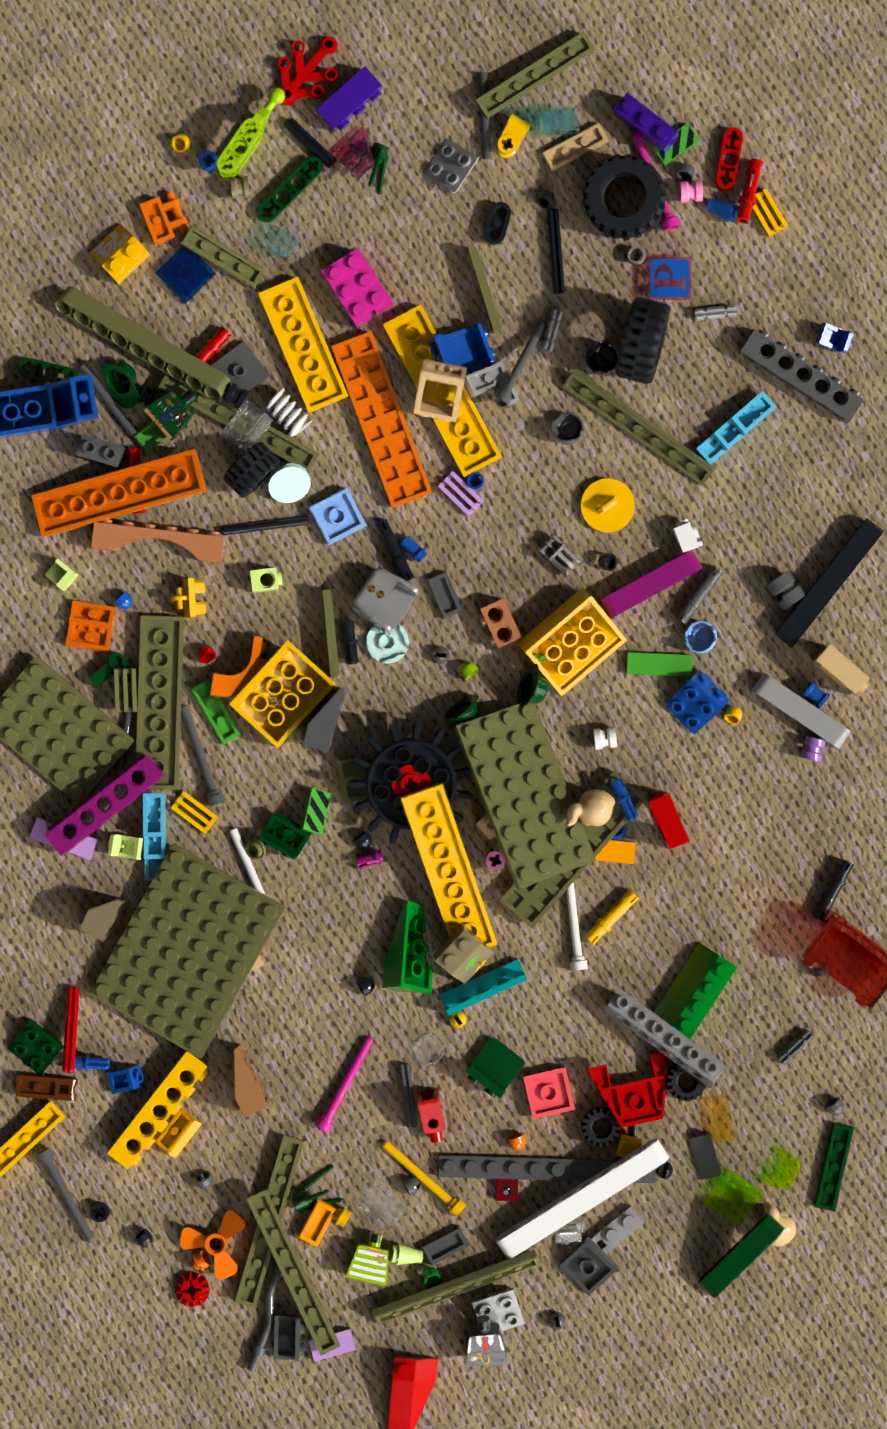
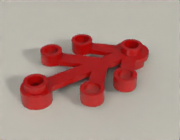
M331 36L324 37L320 42L321 48L305 67L303 56L305 45L300 40L293 42L292 51L295 53L297 77L292 83L290 82L289 69L291 68L290 59L287 57L279 59L278 67L281 70L282 86L279 88L284 92H291V97L285 98L281 103L282 105H293L298 98L314 97L320 99L323 97L324 88L321 85H314L312 89H299L305 82H335L338 79V72L334 68H329L325 72L312 73L326 55H332L336 52L338 45L335 38ZM327 41L333 43L331 48L325 47ZM295 45H302V50L296 51L294 49ZM282 61L289 63L286 68L281 67L280 64ZM329 72L336 74L333 79L328 78L327 75ZM316 88H320L322 90V93L320 95L314 94V90Z

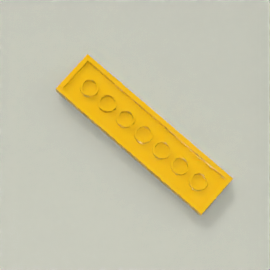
M421 304L383 324L417 391L424 359L435 361L428 341L437 335ZM425 380L422 400L454 406L457 386ZM463 386L456 422H447L437 418L432 419L463 477H466L497 461L502 456L465 386Z
M442 783L400 797L448 936L450 937L463 923L489 947L497 945Z

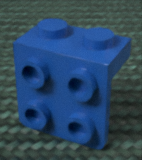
M699 669L665 705L691 733L695 734L721 711L730 699L722 689L718 688L711 681V678Z

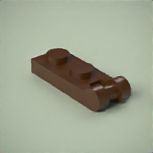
M17 1074L15 1097L76 1101L75 1086H78V1079ZM60 1085H67L66 1093H60Z

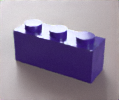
M364 66L316 109L317 114L334 132L338 129L342 131L350 123L348 120L353 115L357 117L366 109L364 106L370 100L374 102L381 96L382 85Z
M628 92L614 108V115L637 132L663 154H666L678 139V131Z

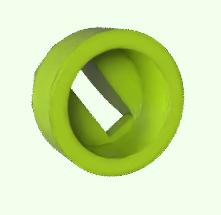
M466 661L460 666V673L465 680L470 679L479 670L470 661Z

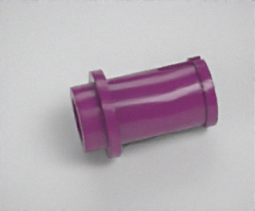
M374 849L373 852L356 856L359 869L375 864L381 865L384 862L381 849Z

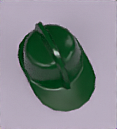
M120 359L114 364L108 363L104 365L101 369V376L112 399L123 408L131 409L135 407L138 403V393L135 387L137 374L134 368L126 363L124 359Z
M534 663L519 683L517 700L519 704L522 703L521 706H525L528 703L538 704L542 702L550 690V684L540 675L538 664Z

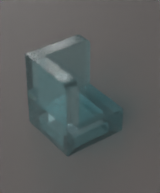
M282 226L269 247L270 251L289 261L301 238Z

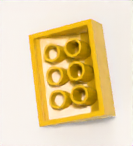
M582 587L522 638L517 645L533 664H538L539 671L555 690L563 696L625 643L627 639L594 598ZM541 654H543L546 657V659L542 661H538L535 658H540Z
M287 640L229 705L278 748L330 692L336 683Z

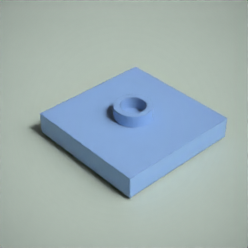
M347 487L309 506L328 546L367 526Z

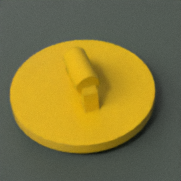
M605 478L595 481L585 490L581 499V512L584 520L590 527L600 532L610 533L622 529L629 523L634 514L635 502L632 492L624 483L615 479Z

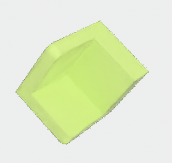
M56 558L54 560L55 563L45 575L62 591H66L78 574L59 558Z

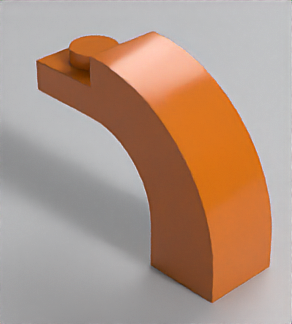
M252 637L249 661L241 673L236 675L212 674L209 696L221 698L237 696L268 662L267 659H260V655H264L266 643L262 642L263 637Z

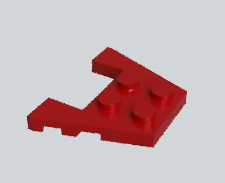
M661 1052L648 1055L653 1078L611 1086L607 1064L586 1069L620 1128L664 1119L665 1086L669 1058Z

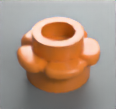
M204 1251L193 1253L191 1262L194 1268L206 1271L207 1267L211 1265L209 1256Z

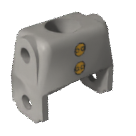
M378 567L373 571L355 597L351 609L368 620L373 626L390 635L392 630L406 615L414 596L417 597L418 590L404 579L393 575L382 567Z

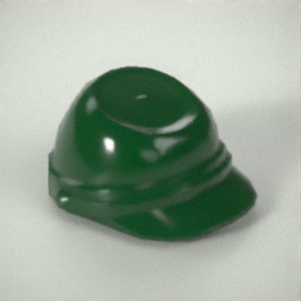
M467 695L458 701L445 714L446 722L455 727L477 719L479 695Z

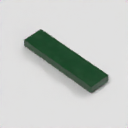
M832 1122L814 1207L836 1211L853 1136V1126Z

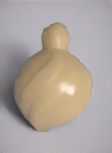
M600 789L584 792L578 803H574L568 808L566 826L574 825L578 817L586 826L604 825L611 817L615 804L614 798L609 793Z
M764 1198L765 1213L761 1219L769 1213L785 1228L782 1234L770 1246H784L794 1238L797 1229L796 1224L792 1218L788 1217L786 1211L777 1209L768 1198Z

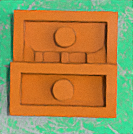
M73 600L66 646L109 653L116 608Z

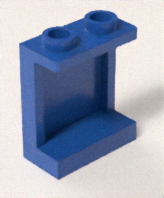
M480 322L472 327L453 333L436 335L428 341L436 362L467 368L466 375L487 368L495 363L494 350L489 346L486 329L482 327Z

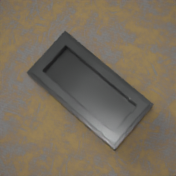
M446 571L426 579L443 619L463 611Z
M460 1226L421 1247L432 1266L470 1245Z

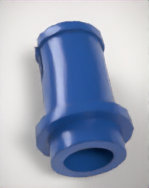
M407 536L399 545L413 557V561L418 563L428 554L425 551L426 548L422 549L410 536Z

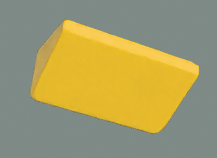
M181 1108L155 1143L168 1155L176 1158L201 1126V1123Z

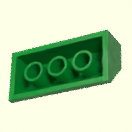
M698 943L653 1013L691 1039L737 967L703 944Z

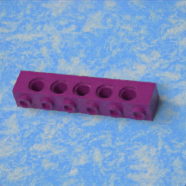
M142 754L133 761V767L129 770L124 768L115 775L117 779L114 782L110 783L108 781L103 784L96 796L89 795L81 802L83 804L82 807L78 810L75 808L71 809L64 815L66 817L64 821L60 824L56 821L47 828L49 832L45 836L60 856L72 850L166 776L151 755L144 757ZM136 771L143 773L144 778L141 783H136L133 779ZM120 784H123L127 790L126 794L122 797L116 793V788ZM103 797L109 800V807L106 810L101 809L99 806V801ZM85 811H89L92 814L90 823H85L82 819V814ZM68 824L73 825L75 828V833L71 837L65 833V828Z

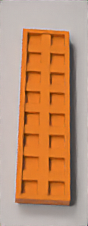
M372 331L331 346L391 507L395 508L432 494L433 492Z

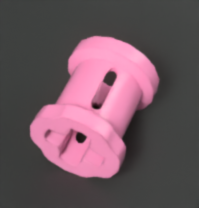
M500 851L489 852L486 856V864L491 870H500L505 864V858ZM497 854L501 864H496L494 867L491 865L492 861L489 858L491 856L495 857Z

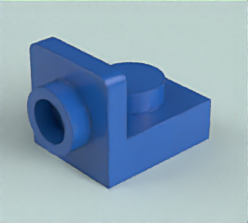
M139 1065L107 1073L112 1094L144 1086V1076Z

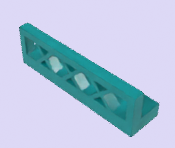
M516 959L439 995L449 1016L527 980V977L519 960Z

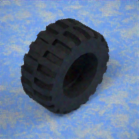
M620 154L613 155L611 159H603L599 166L595 165L592 168L593 172L585 180L586 186L583 187L582 194L584 195V200L582 201L586 214L594 226L611 238H622L623 240H630L632 237L637 239L642 237L643 233L652 231V227L660 222V217L666 209L665 201H667L666 187L655 167L639 156L634 157L632 154L620 156ZM622 177H630L637 180L645 192L643 206L637 213L629 217H618L612 214L605 204L606 189L613 181Z
M643 297L633 299L617 357L615 374L618 377L644 384L652 383L669 321L670 306L667 303Z

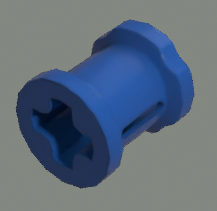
M812 681L801 696L803 698L807 697L819 709L830 694L823 692L816 686V682Z

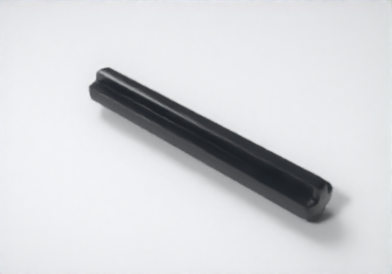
M553 208L547 210L553 293L563 294L565 292L559 210Z

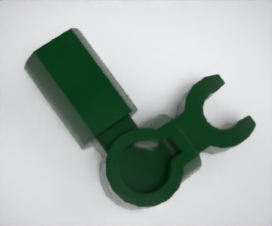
M113 653L109 657V662L107 664L102 663L88 678L98 688L114 674L112 672L113 669L129 668V662L121 653Z

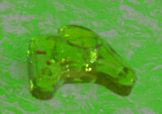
M779 1148L777 1154L780 1158V1164L774 1174L763 1178V1182L772 1187L789 1190L802 1164L800 1160L787 1150Z

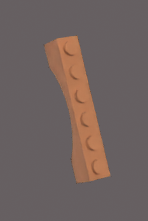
M104 520L99 523L94 522L92 549L116 551L134 541L161 539L184 547L199 561L222 564L225 538L220 536V532L207 531V535L198 534L199 530L186 529V532H177V527L164 526V530L155 529L156 525L152 524L134 527L133 522L121 521V525L112 524L113 520Z

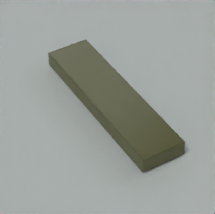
M193 225L190 226L180 243L252 289H255L266 271Z
M477 247L468 248V254L493 334L501 332L502 327Z
M322 590L330 677H337L340 674L332 591Z

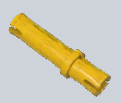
M628 889L602 918L599 917L596 920L597 923L584 936L595 945L639 898Z

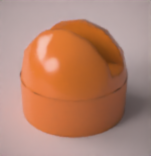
M523 1132L513 1134L507 1138L510 1147L516 1151L523 1149L526 1144Z

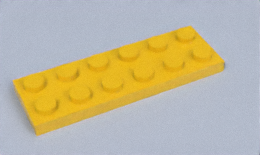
M295 277L258 293L308 412H314L349 397L299 278Z

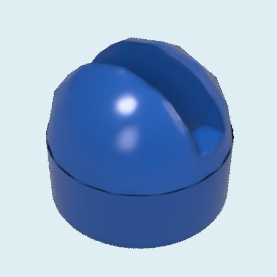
M473 472L468 476L467 484L470 488L479 490L484 486L485 478L482 474ZM480 477L481 480L475 486H473L472 484L476 482Z
M124 591L113 603L120 609H128L132 605V598L127 591Z

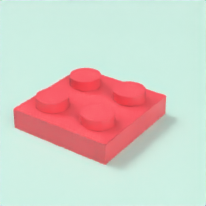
M566 1067L523 1076L533 1119L575 1110Z

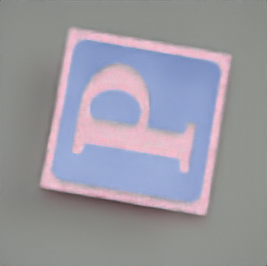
M648 256V299L691 300L692 257Z

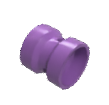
M805 736L804 744L806 747L801 750L800 757L821 762L822 755L820 749L825 747L826 741Z

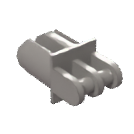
M552 533L550 535L551 538L548 541L545 540V544L541 548L538 547V550L567 577L569 572L554 558L557 556L571 570L575 566L561 551L563 550L577 564L581 560ZM555 542L561 545L558 550L552 546ZM549 548L554 552L551 557L546 554Z

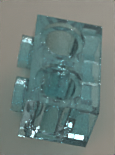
M577 107L534 112L536 138L579 133Z

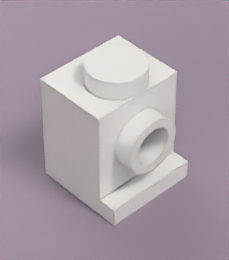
M688 519L675 523L676 528L673 529V533L682 554L703 545L702 541L697 542L696 538H699L698 531L695 525L691 526Z

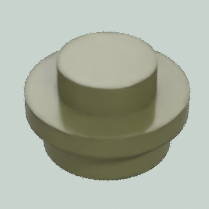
M252 838L247 842L245 851L250 858L260 859L266 854L265 845L258 838Z

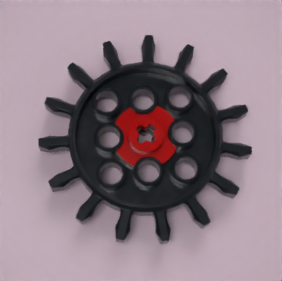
M415 720L412 726V737L400 739L397 727L394 723H390L389 732L393 738L392 742L381 746L376 738L369 735L367 740L377 753L371 761L365 760L361 756H354L352 759L358 766L367 768L364 780H349L348 787L354 789L365 788L368 797L352 806L353 810L358 812L371 806L377 816L369 822L367 830L370 832L374 831L384 820L393 826L389 834V842L391 844H394L398 839V833L401 828L411 829L404 807L398 808L394 805L396 798L439 783L443 785L450 808L455 797L463 799L473 798L472 792L457 789V778L470 775V768L454 769L450 761L461 753V745L454 746L446 753L438 747V743L443 738L445 732L441 727L435 732L433 739L428 741L419 737L421 724L419 720ZM400 749H407L409 756L405 760H400L397 757V752ZM424 759L428 762V767L422 771L416 768L417 761ZM392 767L398 770L397 777L393 779L386 776V771ZM439 770H444L447 773V777L443 781L435 779V773ZM408 779H412L413 782H416L414 783L413 788H410L409 785H405L408 783ZM380 786L386 787L388 790L384 797H378L375 794L376 789ZM451 808L454 820L462 822L463 817L461 814ZM413 835V836H412L413 842H414L415 846H417L416 841H415V838H414V835Z

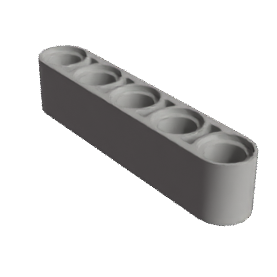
M765 673L761 675L751 690L838 750L851 733L849 729Z

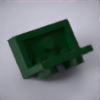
M275 810L260 834L259 839L266 846L280 851L286 858L296 860L312 833L300 830L301 825Z

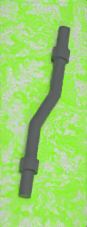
M277 1262L274 1264L273 1268L275 1270L265 1293L266 1322L257 1344L253 1346L251 1351L253 1355L247 1367V1370L255 1372L260 1358L264 1356L266 1351L265 1345L274 1325V1293L282 1275Z

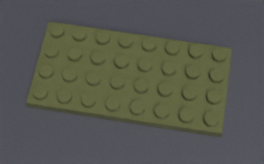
M522 703L454 727L517 890L596 861L580 818L578 817L574 825L566 826L565 824L568 820L567 810L574 802L535 704L531 703L525 706H521Z

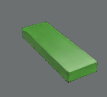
M628 652L626 674L692 677L693 655Z
M208 678L190 689L222 745L241 735V732L221 697L209 696L211 680Z

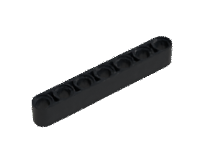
M866 518L780 626L775 635L792 648L884 531Z

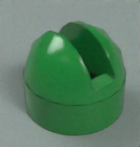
M427 1267L422 1273L424 1283L427 1286L436 1285L441 1280L439 1271L435 1267Z

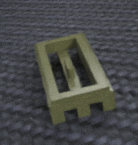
M136 668L114 669L115 713L137 712ZM118 673H123L124 707H120ZM127 673H131L132 707H128Z

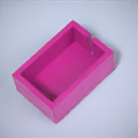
M359 248L321 270L324 278L356 328L373 319L371 311L374 310L377 316L393 306V302Z

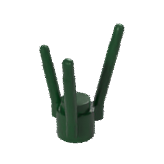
M373 143L372 148L366 149L365 155L351 174L352 177H355L368 157H370L369 161L374 163L368 186L371 187L378 167L381 165L378 194L382 193L386 164L389 156H387L389 148L380 143Z
M330 1165L305 1185L296 1189L297 1193L292 1195V1199L298 1211L302 1209L307 1211L313 1208L315 1204L313 1199L329 1193V1190L326 1189L311 1195L309 1190H305L334 1168L333 1165ZM336 1198L325 1200V1202L335 1204L342 1202L343 1199Z

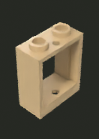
M424 359L413 414L437 418L447 422H456L467 368ZM425 380L456 385L457 391L454 406L422 400Z
M831 644L826 645L812 661L850 695L862 694L869 686L867 681L870 678Z

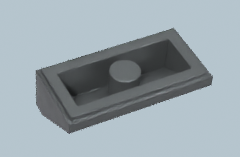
M710 1132L689 1138L700 1180L722 1176Z

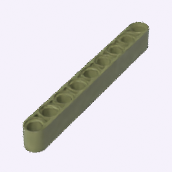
M72 286L66 287L55 301L56 309L63 315L213 401H219L231 385L229 377Z

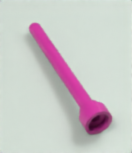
M634 132L632 139L639 157L651 163L641 136ZM665 201L666 209L662 213L663 222L661 224L664 231H669L679 227L681 224L678 217H675L674 213L671 214L667 201Z
M367 1036L364 1039L325 1114H322L320 1118L318 1117L314 1123L316 1127L323 1131L330 1132L333 1126L332 1117L373 1043L372 1037Z

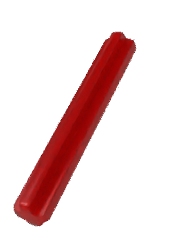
M68 987L62 1064V1070L66 1073L74 1072L80 991L78 987Z

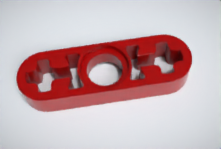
M736 127L727 129L723 136L716 174V185L723 191L730 190L736 181L743 142V133ZM732 132L736 133V137H739V140H735L733 148H738V151L730 148L725 149V146H730L731 140L727 136H731ZM727 153L733 154L735 156V163L732 165L725 164L723 156ZM721 167L734 169V172L729 171L728 179L732 180V182H728L727 186H724L723 181H720V178H723L725 175V170H721Z

